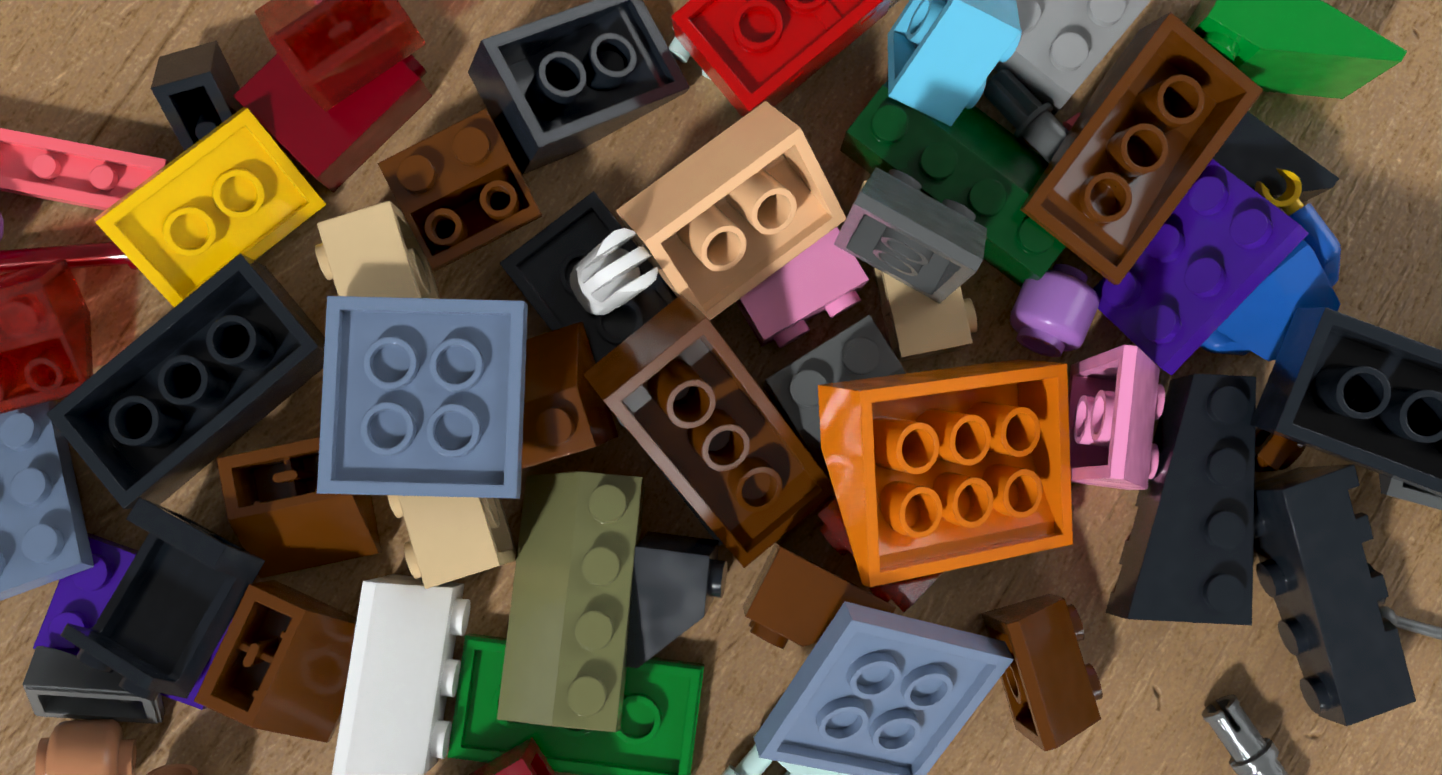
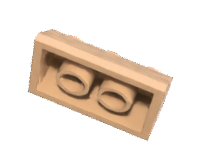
M767 101L757 106L616 210L626 227L636 232L634 239L638 245L646 246L652 255L648 259L655 268H658L659 274L677 297L683 295L709 321L846 220V216L801 127Z

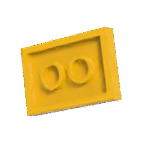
M243 107L94 218V221L175 308L240 253L256 260L323 208L326 203L250 110Z

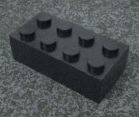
M240 253L47 412L46 415L123 509H132L139 497L160 505L323 369L325 336L266 266Z
M1326 307L1297 308L1250 425L1442 497V350Z

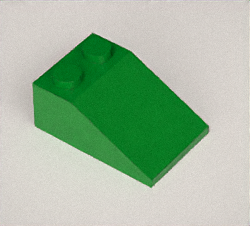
M1201 0L1186 23L1197 35L1263 89L1262 92L1344 99L1400 63L1407 53V50L1322 0Z

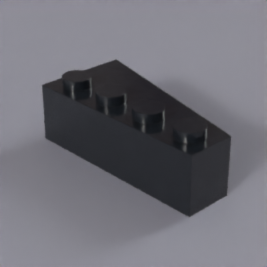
M1191 374L1169 381L1164 409L1159 418L1153 443L1157 444L1159 450L1157 472L1153 479H1148V489L1139 490L1135 504L1138 510L1130 539L1125 541L1119 564L1122 565L1116 590L1115 593L1111 592L1105 613L1133 620L1252 626L1255 427L1251 426L1250 422L1256 410V377Z
M1355 465L1298 467L1254 483L1253 545L1260 561L1256 565V572L1265 592L1274 598L1282 618L1278 622L1279 634L1285 647L1298 660L1304 676L1300 680V689L1306 703L1319 717L1349 726L1416 702L1398 629L1388 619L1381 617L1379 607L1383 606L1386 598L1389 597L1384 576L1367 562L1362 543L1374 539L1367 514L1362 512L1354 514L1349 496V489L1360 486Z

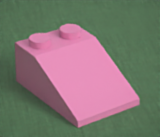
M1122 345L1071 365L1068 388L1071 483L1125 490H1147L1148 479H1153L1157 472L1159 450L1157 444L1152 443L1154 421L1161 417L1164 409L1165 389L1162 384H1158L1160 368L1138 346Z

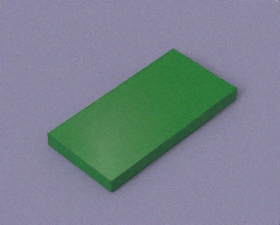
M471 633L465 635L448 758L489 763L533 737L555 772L578 775L691 774L704 664L652 657L639 668L627 667L621 730L618 732L553 727L497 719L507 638Z

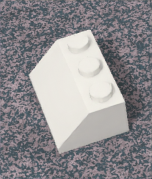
M398 574L363 581L332 775H425L437 764V758L444 759L446 757L450 743L452 723L451 721L443 720L447 696L454 697L457 692L461 661L453 659L456 635L464 636L470 615V600L462 599L464 584L448 582L425 589L422 578L415 579L412 576Z

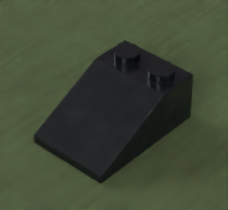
M593 0L481 40L468 70L470 78L522 175L575 154L683 95L690 88L643 0Z

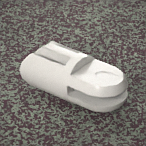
M627 228L614 230L573 267L570 274V285L577 300L587 312L594 315L608 314L615 308L627 303L656 280L658 274L657 267L640 276L638 266L652 256L645 245L631 252L621 248L636 235L635 231Z

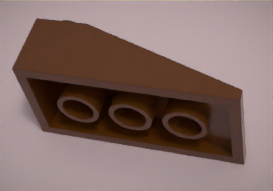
M1170 12L1137 32L1104 76L1020 210L1113 285H1119L1263 89Z
M679 295L583 374L605 404L743 568L747 567L835 493L831 481L709 319L683 295Z

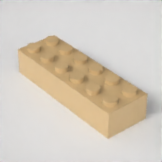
M390 200L317 223L322 243L315 245L316 257L327 280H334L338 296L440 299L431 267L403 212ZM387 495L394 515L397 518L404 517L411 541L404 543V553L408 568L415 579L422 577L425 589L516 561L517 551L501 498Z

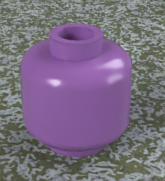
M1055 264L1053 269L1047 270L1040 280L1025 279L1010 315V323L1018 333L1017 341L1029 350L1049 357H1061L1063 351H1072L1080 348L1100 302L1095 290L1086 284L1087 275L1072 266Z

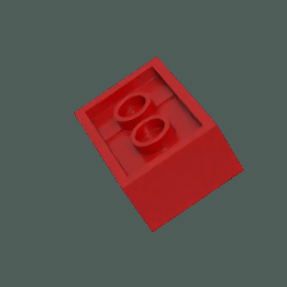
M690 0L671 16L675 37L738 113L744 117L764 101L775 107L885 16L891 0Z

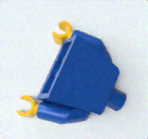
M1277 168L1280 176L1286 181V190L1280 197L1273 198L1269 189L1259 181L1255 184V191L1276 207H1281L1285 214L1299 223L1309 234L1200 346L1209 353L1244 356L1253 352L1267 361L1276 360L1297 308L1326 307L1338 312L1341 303L1332 287L1339 280L1341 245L1312 204L1309 203L1304 206L1300 201L1299 196L1302 192V184L1300 178L1291 171Z

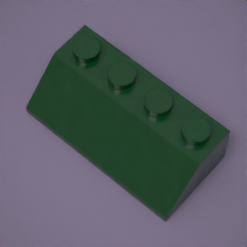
M887 80L846 131L840 151L870 174L873 173L876 167L886 173L890 169L899 170L917 180L922 186L920 192L942 203L943 200L948 199L970 209L976 215L974 222L987 228L983 259L1021 288L1025 279L1040 280L1066 247L1020 210L1049 163L1040 154L1021 140H1018L1012 133L976 106H973L971 109L964 108L952 126H949L889 97Z

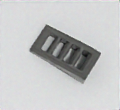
M36 647L22 684L34 714L40 717L88 720L113 719L120 722L158 724L163 722L165 715L160 693L155 701L138 697L118 685L123 677L118 672L107 673L97 670L78 660L76 655L50 647Z

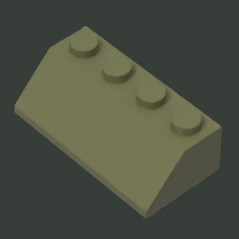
M581 471L530 475L526 477L498 704V720L618 732L621 730L627 671L625 666L635 546L640 541L645 485L642 477Z

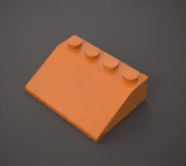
M1015 359L818 385L821 449L863 585L875 587L1073 544L1067 363Z

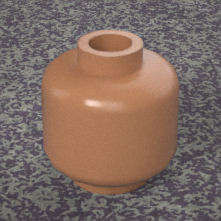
M113 719L60 722L56 725L50 737L41 738L36 753L35 775H135L137 762L136 739H124V731L121 724Z

